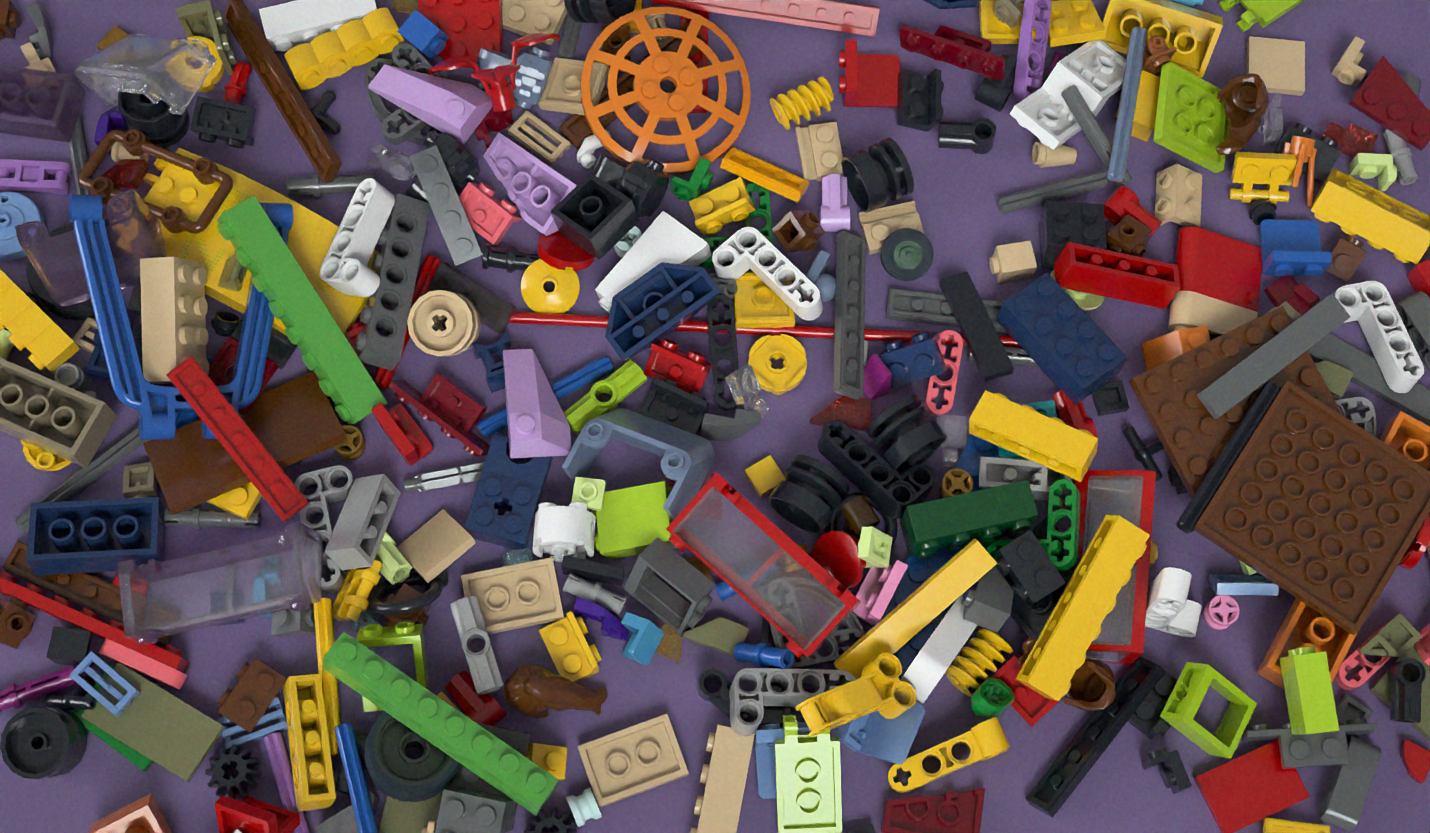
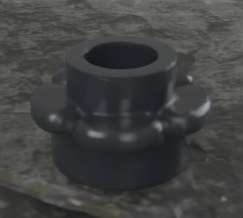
M1265 199L1258 200L1249 209V218L1253 219L1255 225H1260L1265 219L1275 220L1277 206L1275 203Z
M217 312L215 318L211 320L212 328L215 329L216 334L229 337L239 324V317L229 312Z

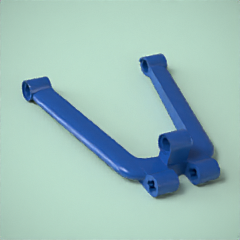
M71 194L69 201L70 222H74V233L112 388L122 403L130 408L139 410V436L141 440H173L175 437V413L196 412L174 385H153L144 378L105 229V219H102L103 196ZM260 203L287 245L289 230H291L293 224L292 205L286 203ZM252 275L233 376L228 385L216 386L237 413L238 409L251 404L259 394L274 321V315L268 306L269 301L263 292L261 293L255 288L252 282ZM202 421L203 438L217 439Z

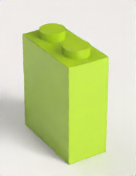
M665 481L605 492L602 510H592V513L596 516L598 533L595 534L597 551L609 560L639 555L657 537L671 549L677 548L668 540L672 534L666 528L672 520L663 508L673 488Z
M1315 646L1288 650L1289 656L1279 659L1292 734L1339 731L1326 651L1316 653Z

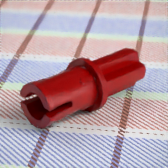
M241 61L235 64L229 84L224 86L226 92L223 101L240 104L242 98L246 97L247 92L245 88L252 71V67L249 64Z

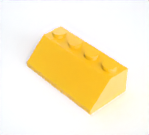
M1109 0L1102 20L1106 29L1105 39H1102V41L1114 51L1128 54L1133 28L1137 26L1146 28L1148 31L1146 46L1152 36H1161L1165 40L1168 49L1177 48L1170 59L1171 62L1203 78L1223 27V17L1169 0Z
M1334 167L1323 182L1312 204L1311 211L1315 213L1314 216L1325 223L1332 221L1340 225V229L1351 236L1359 235L1367 239V243L1379 250L1385 248L1393 252V256L1401 262L1409 263L1411 261L1418 264L1430 245V215Z

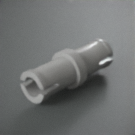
M1388 129L1385 130V133L1382 135L1385 138L1390 154L1393 156V164L1397 167L1399 183L1401 185L1414 183L1419 177L1411 160L1413 156L1411 149L1407 148L1405 140Z
M573 573L569 574L563 587L564 592L593 602L618 616L627 600V597L603 588V584L599 582L594 584Z

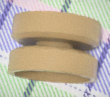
M445 290L430 291L419 297L411 307L407 320L409 335L415 345L425 353L435 356L448 357L464 353L472 347L473 342H476L481 329L480 314L474 303L462 294ZM445 318L448 319V320L445 322V325H446V327H447L446 329H444V328L442 327V321H443Z

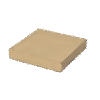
M1249 36L1246 45V74H1258L1264 81L1268 93L1302 96L1305 92V41Z
M554 58L538 103L541 110L585 115L580 94L581 73L585 61ZM594 62L591 69L590 92L593 107L599 103L609 73V66L599 62Z
M442 509L396 548L423 579L429 583L475 545L476 542L458 522Z

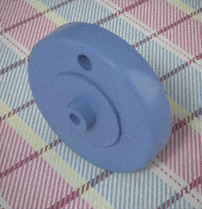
M9 191L0 192V260L11 261L22 258L32 251L31 249L38 240L43 237L45 220L41 210L31 198L18 192Z

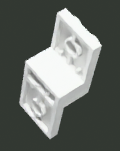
M1102 40L1089 41L1060 60L1043 86L1016 104L1010 115L1017 120L1019 125L1036 135L1042 144L1055 150L1082 130L1061 96V92L1069 86H1077L1096 117L1108 98L1122 88L1126 59Z

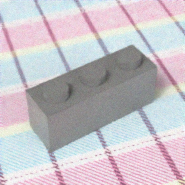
M385 474L354 479L324 551L341 570L370 567L373 565L401 494Z

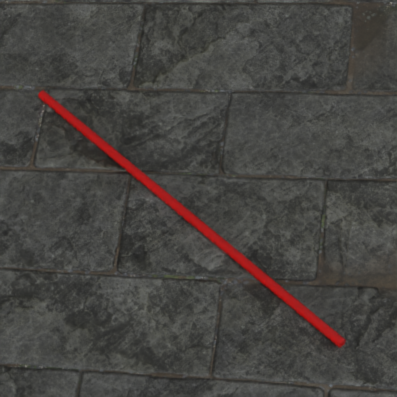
M508 311L507 316L508 323L607 328L609 316ZM687 320L673 331L709 333L708 321ZM719 321V323H712V325H713V326H716V325H718V324H728V325H731V322L724 323V322H720V321ZM794 325V327L736 328V334L764 336L786 334L791 337L834 339L835 327ZM864 329V340L892 342L901 339L902 342H908L912 340L911 337L923 331ZM719 331V332H717V333L729 334L727 331ZM959 333L963 339V345H967L963 334ZM998 335L1003 346L1021 348L1011 336ZM947 338L945 342H941V344L954 345L952 344L951 338Z

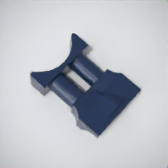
M507 331L494 344L480 345L475 342L472 343V351L475 358H481L485 365L486 382L491 393L505 388L503 350H510L509 347H511V339ZM498 352L502 361L496 363L492 353Z

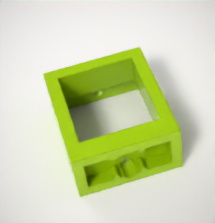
M405 621L390 627L371 624L363 629H359L356 640L367 648L413 644L417 682L430 691L423 624ZM362 696L364 712L383 711Z
M1186 662L1160 717L1209 755L1231 759L1257 703L1209 664ZM1209 686L1230 701L1215 735H1212L1193 720Z

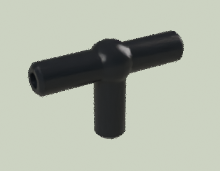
M326 91L320 101L310 111L321 127L333 135H337L341 130V126L324 115L336 99V95L331 91Z
M1133 426L1124 429L1122 433L1132 447L1136 460L1141 462L1145 470L1156 472L1155 482L1161 479L1163 474L1151 457L1165 449L1160 439L1158 438L1144 445Z
M86 677L84 679L91 686L95 685V682L92 678ZM80 685L71 693L65 695L48 694L45 697V704L47 706L63 707L69 711L75 709L93 710L96 707L97 701L94 697H86L85 695L88 692Z

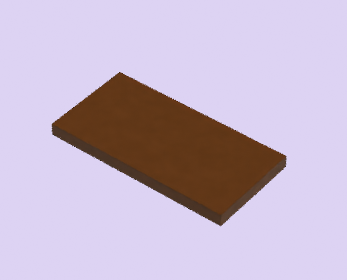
M314 371L261 393L245 415L238 412L239 416L281 468L347 441L346 435L327 396L319 386V380ZM202 419L176 429L173 440H150L143 443L172 515L251 482L218 439L203 438Z

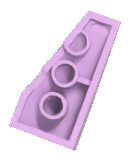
M385 64L368 85V88L442 133H448L463 145L492 108L490 95H486V92L472 84Z
M498 133L483 155L497 179L506 188L508 196L520 210V215L524 221L546 236L558 231L550 211L577 185L501 133Z
M503 350L510 458L568 456L572 449L570 426L534 350Z

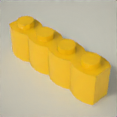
M388 7L369 12L362 19L349 21L340 26L336 31L323 33L314 38L310 43L297 45L288 50L284 57L300 89L308 90L320 85L327 78L337 77L346 73L353 66H360L372 61L379 54L392 52L396 45L404 43V39L397 32L399 28Z
M0 269V331L6 328L11 333L7 338L20 351L26 348L32 354L28 359L40 371L46 367L51 373L55 372L60 365L64 364L80 348Z

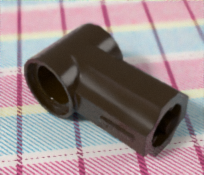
M860 495L850 500L841 508L846 517L843 531L854 535L858 539H860L862 527H876L880 523L878 516L865 495Z

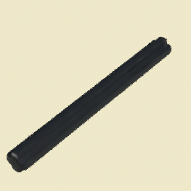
M1269 381L1264 384L1177 521L1176 526L1184 533L1189 534L1194 531L1199 518L1280 392L1281 387L1274 382Z

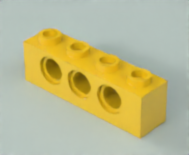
M321 674L289 676L283 686L297 812L330 808L336 800Z

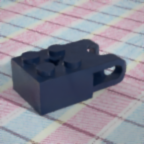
M495 433L464 528L473 539L525 553L553 456L533 457L531 461L525 464H516L509 460L507 456L509 449L508 436ZM507 507L509 511H506L504 516L499 515L498 509Z

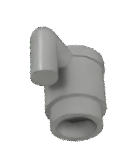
M65 363L56 369L54 374L56 382L101 400L91 390L92 381L80 367L71 363Z

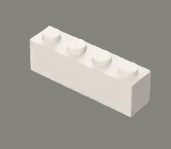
M295 0L259 9L268 43L274 52H283L297 45L310 43L314 38L323 33L336 31L340 26L349 21L362 19L366 14L377 9L375 0Z

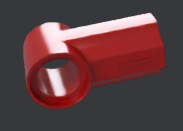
M1120 186L1104 203V217L1113 224H1118L1129 214L1152 230L1150 237L1162 224L1159 219L1139 204L1136 194L1125 186Z
M1061 390L1051 396L1052 400L1055 401L1056 413L1059 419L1077 430H1087L1097 438L1095 424L1090 417H1087L1082 401L1074 405Z
M466 670L457 673L444 687L453 700L466 712L464 715L474 722L494 726L507 715L489 693L477 695L473 679Z

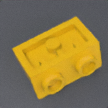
M741 177L689 201L696 219L694 221L695 226L703 235L716 233L724 225L732 221H742L749 216V213L755 211L751 197Z
M569 611L566 613L567 617L540 629L539 633L559 675L577 683L598 673L599 667L597 663L602 661L595 644L589 646L584 637L588 630L582 617L575 618L573 612Z

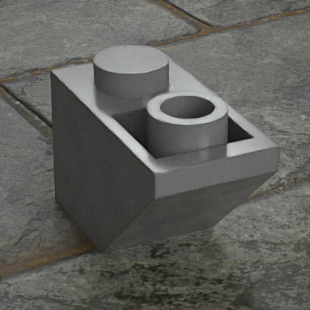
M996 566L965 591L961 604L965 606L964 620L998 633L1011 614L1014 591Z

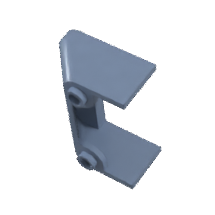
M616 408L588 421L583 426L562 468L573 483H575V477L586 478L601 448L605 447L611 438L663 457L661 460L662 472L667 478L676 481L663 506L673 521L699 492L715 460L716 453L711 442L703 437L626 408Z

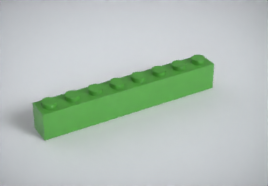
M255 195L224 211L217 219L221 235L224 239L230 240L236 249L235 256L239 263L244 267L247 266L252 274V282L259 292H263L267 297L270 311L277 319L280 318L285 325V333L288 339L294 345L297 344L303 353L302 360L306 367L311 371L314 370L319 378L318 383L321 390L334 401L336 405L335 411L343 422H347L348 425H353L371 414V409L379 403H382V405L387 404L382 393Z
M344 631L323 657L324 670L535 816H537L555 790L559 781L557 778Z

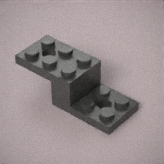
M476 722L527 758L531 733ZM460 764L455 785L443 789L435 833H506L514 827L518 803Z

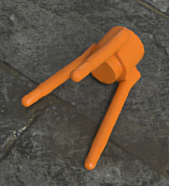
M1292 136L1291 143L1285 142L1282 154H1295L1297 163L1292 183L1294 188L1298 187L1303 163L1308 161L1307 207L1310 208L1313 204L1314 166L1317 152L1314 145L1316 140Z

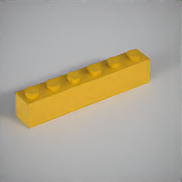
M1106 515L1019 671L1016 680L1045 698L1058 702L1061 697L1067 694L1071 687L1070 680L1075 671L1085 662L1086 651L1091 642L1099 636L1101 624L1105 616L1115 607L1117 594L1121 587L1129 581L1134 563L1144 554L1147 547L1146 541L1150 536L1148 533L1120 515Z

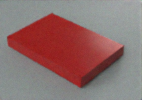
M1278 739L1194 778L1221 833L1236 832L1310 797L1296 769H1282Z

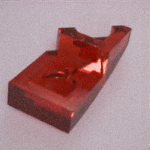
M124 159L112 166L101 177L111 179L118 190L121 187L138 189L150 167L144 159Z
M842 395L810 419V424L824 427L831 420H839L849 428L866 431L871 419L872 400L865 398L855 400Z

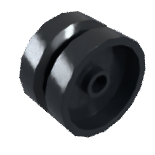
M31 707L19 711L7 722L1 734L0 750L3 761L9 769L23 778L43 779L58 777L69 773L80 763L86 751L87 734L84 724L77 715L63 707Z

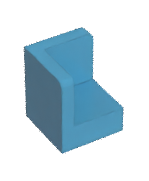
M626 612L621 623L633 634L622 655L629 660L648 666L665 633L650 620Z

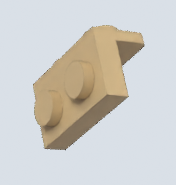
M1175 164L1159 171L1156 178L1155 217L1162 222L1161 225L1171 221L1183 227H1200L1202 174L1180 164Z

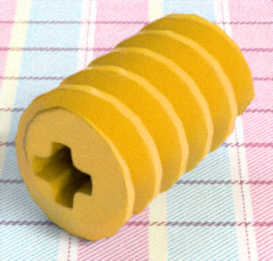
M820 76L817 82L814 80L809 81L807 87L799 85L797 91L790 89L787 91V95L781 93L777 96L776 100L774 98L769 100L777 121L786 130H789L790 120H793L797 126L801 124V115L807 122L810 121V111H813L817 117L821 116L820 107H823L827 113L830 112V103L834 101V96L825 77Z
M980 629L977 632V638H971L969 647L962 648L960 651L961 656L955 657L953 665L948 667L945 674L958 690L972 697L968 688L972 687L977 690L980 685L976 679L980 678L985 681L989 679L984 670L987 668L995 672L997 668L993 660L995 659L1003 663L1005 659L1001 651L1003 650L1011 654L1013 649L996 632Z

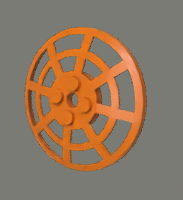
M649 7L635 10L608 25L595 39L588 51L580 81L581 104L585 118L600 143L619 160L628 165L634 161L647 163L648 160L642 158L649 142L666 146L685 145L689 161L681 163L660 162L664 165L663 171L668 175L683 174L695 170L700 159L695 140L707 133L719 118L734 127L719 146L701 156V158L712 163L722 156L736 141L743 129L750 106L749 75L745 62L731 39L719 27L704 17L673 7ZM672 14L691 19V22L686 32L671 28L651 30L644 16ZM631 20L634 21L640 34L628 40L618 50L616 55L599 50L603 42L616 29ZM701 25L710 29L723 40L735 59L720 62L712 49L696 37ZM674 37L682 39L677 53L671 51L661 52L655 38ZM644 41L650 54L649 57L640 65L624 59L632 48ZM692 45L700 49L712 65L697 69L695 64L687 58ZM596 61L611 66L607 82L610 100L593 107L590 77L593 63ZM618 70L634 75L633 91L618 96L617 93ZM738 70L742 77L743 87L742 107L739 115L724 107L727 97L725 73ZM717 76L719 88L717 102L702 95V80ZM663 80L672 81L675 85V91L672 93L664 92L660 87V82ZM637 102L639 107L648 115L643 128L629 117L623 107ZM697 105L712 113L701 126L692 131L687 116ZM614 111L622 124L638 136L632 152L621 147L610 137L601 125L599 117ZM659 120L676 121L681 135L666 136L653 132Z

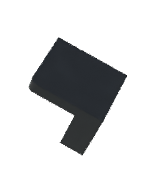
M54 626L46 657L56 664H75V666H78L88 655L92 633L86 630Z

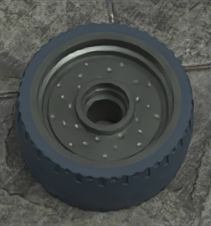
M382 712L369 730L365 743L366 767L374 784L384 794L386 793L387 796L404 802L425 801L441 793L455 778L460 767L459 762L387 712ZM408 748H417L421 751L422 756L415 760L409 759L405 755V751Z

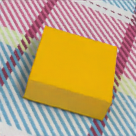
M771 455L744 471L760 498L774 490L778 482L786 481Z

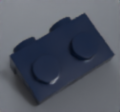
M923 331L913 335L911 341L902 343L901 339L884 345L885 349L878 356L892 373L891 389L944 373L947 370L937 343L940 339L939 332L929 334L928 331Z

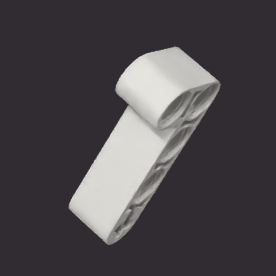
M367 178L357 187L319 271V276L323 281L345 295L368 297L377 290L380 284L379 275L368 268L367 264L394 206L395 196L376 180Z
M754 227L741 228L713 252L712 261L719 278L735 281L751 269L800 318L810 321L821 315L823 306L818 288ZM748 243H755L752 247H744ZM725 262H733L729 266H722V264ZM766 262H775L771 266H763ZM785 281H794L791 285H782Z
M1365 281L1339 287L1334 296L1351 316L1344 323L1358 320L1387 385L1397 393L1409 392L1424 374V366L1387 288L1378 281Z
M1164 568L1148 586L1146 627L1182 637L1196 636L1202 606L1197 602L1187 599L1192 577L1189 572L1178 568Z
M964 593L957 598L900 680L912 685L915 689L917 700L922 704L977 627V624L963 619L965 606L961 602Z

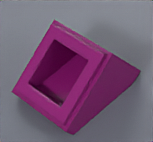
M877 354L872 355L864 367L863 391L871 400L890 393L892 373Z

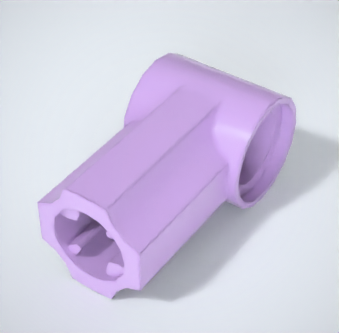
M829 174L822 177V205H820L819 220L825 232H841L843 230L849 232L850 206H847V177H843L840 174Z

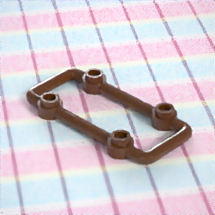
M135 129L128 130L127 132L121 130L108 132L78 176V181L82 187L90 190L92 195L103 196V204L116 201L161 220L163 226L171 233H179L183 230L193 234L203 232L233 187L231 176L220 171L211 159L199 158L196 161L151 143L143 132ZM117 141L122 143L125 149L133 156L147 153L193 172L196 179L203 185H209L214 182L221 185L198 220L194 222L189 220L179 207L169 206L163 209L118 190L117 186L109 178L97 177L91 179V177Z

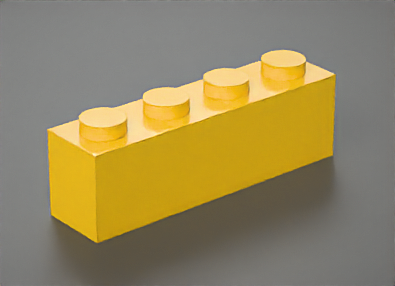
M985 390L969 418V434L1079 482L1082 481L1097 453L1098 438L1094 437L1089 431L1084 429L1077 430L1066 425L1059 418H1049L1038 413L1031 406H1021L1010 401L1005 395L1000 393L993 394Z

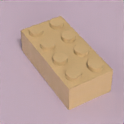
M174 256L140 259L142 364L144 378L149 383L174 385L166 374L190 356L196 360L208 375L209 363L206 358V345L209 336L206 330L205 318L208 311V304L205 299L207 273L204 263Z

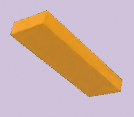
M734 147L724 156L720 168L797 203L807 191L810 183L799 176Z

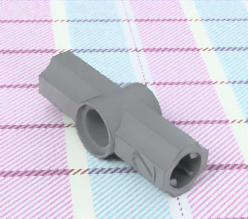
M472 596L456 600L450 604L477 695L497 691L503 688L504 684L477 597ZM475 638H480L485 641V648L477 653L471 652L468 649L469 643Z

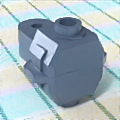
M533 46L532 51L526 50L517 57V65H520L521 69L516 71V90H513L516 105L531 109L532 105L539 103L553 63L552 59L548 57L550 51ZM481 47L476 63L480 70L494 69L497 66L511 64L512 56ZM510 75L506 77L508 83L510 82Z

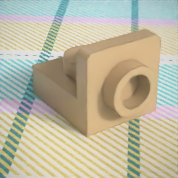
M1355 36L1331 75L1338 78L1344 84L1354 88L1357 87L1367 73L1365 69L1358 66L1364 55L1360 50L1366 41Z

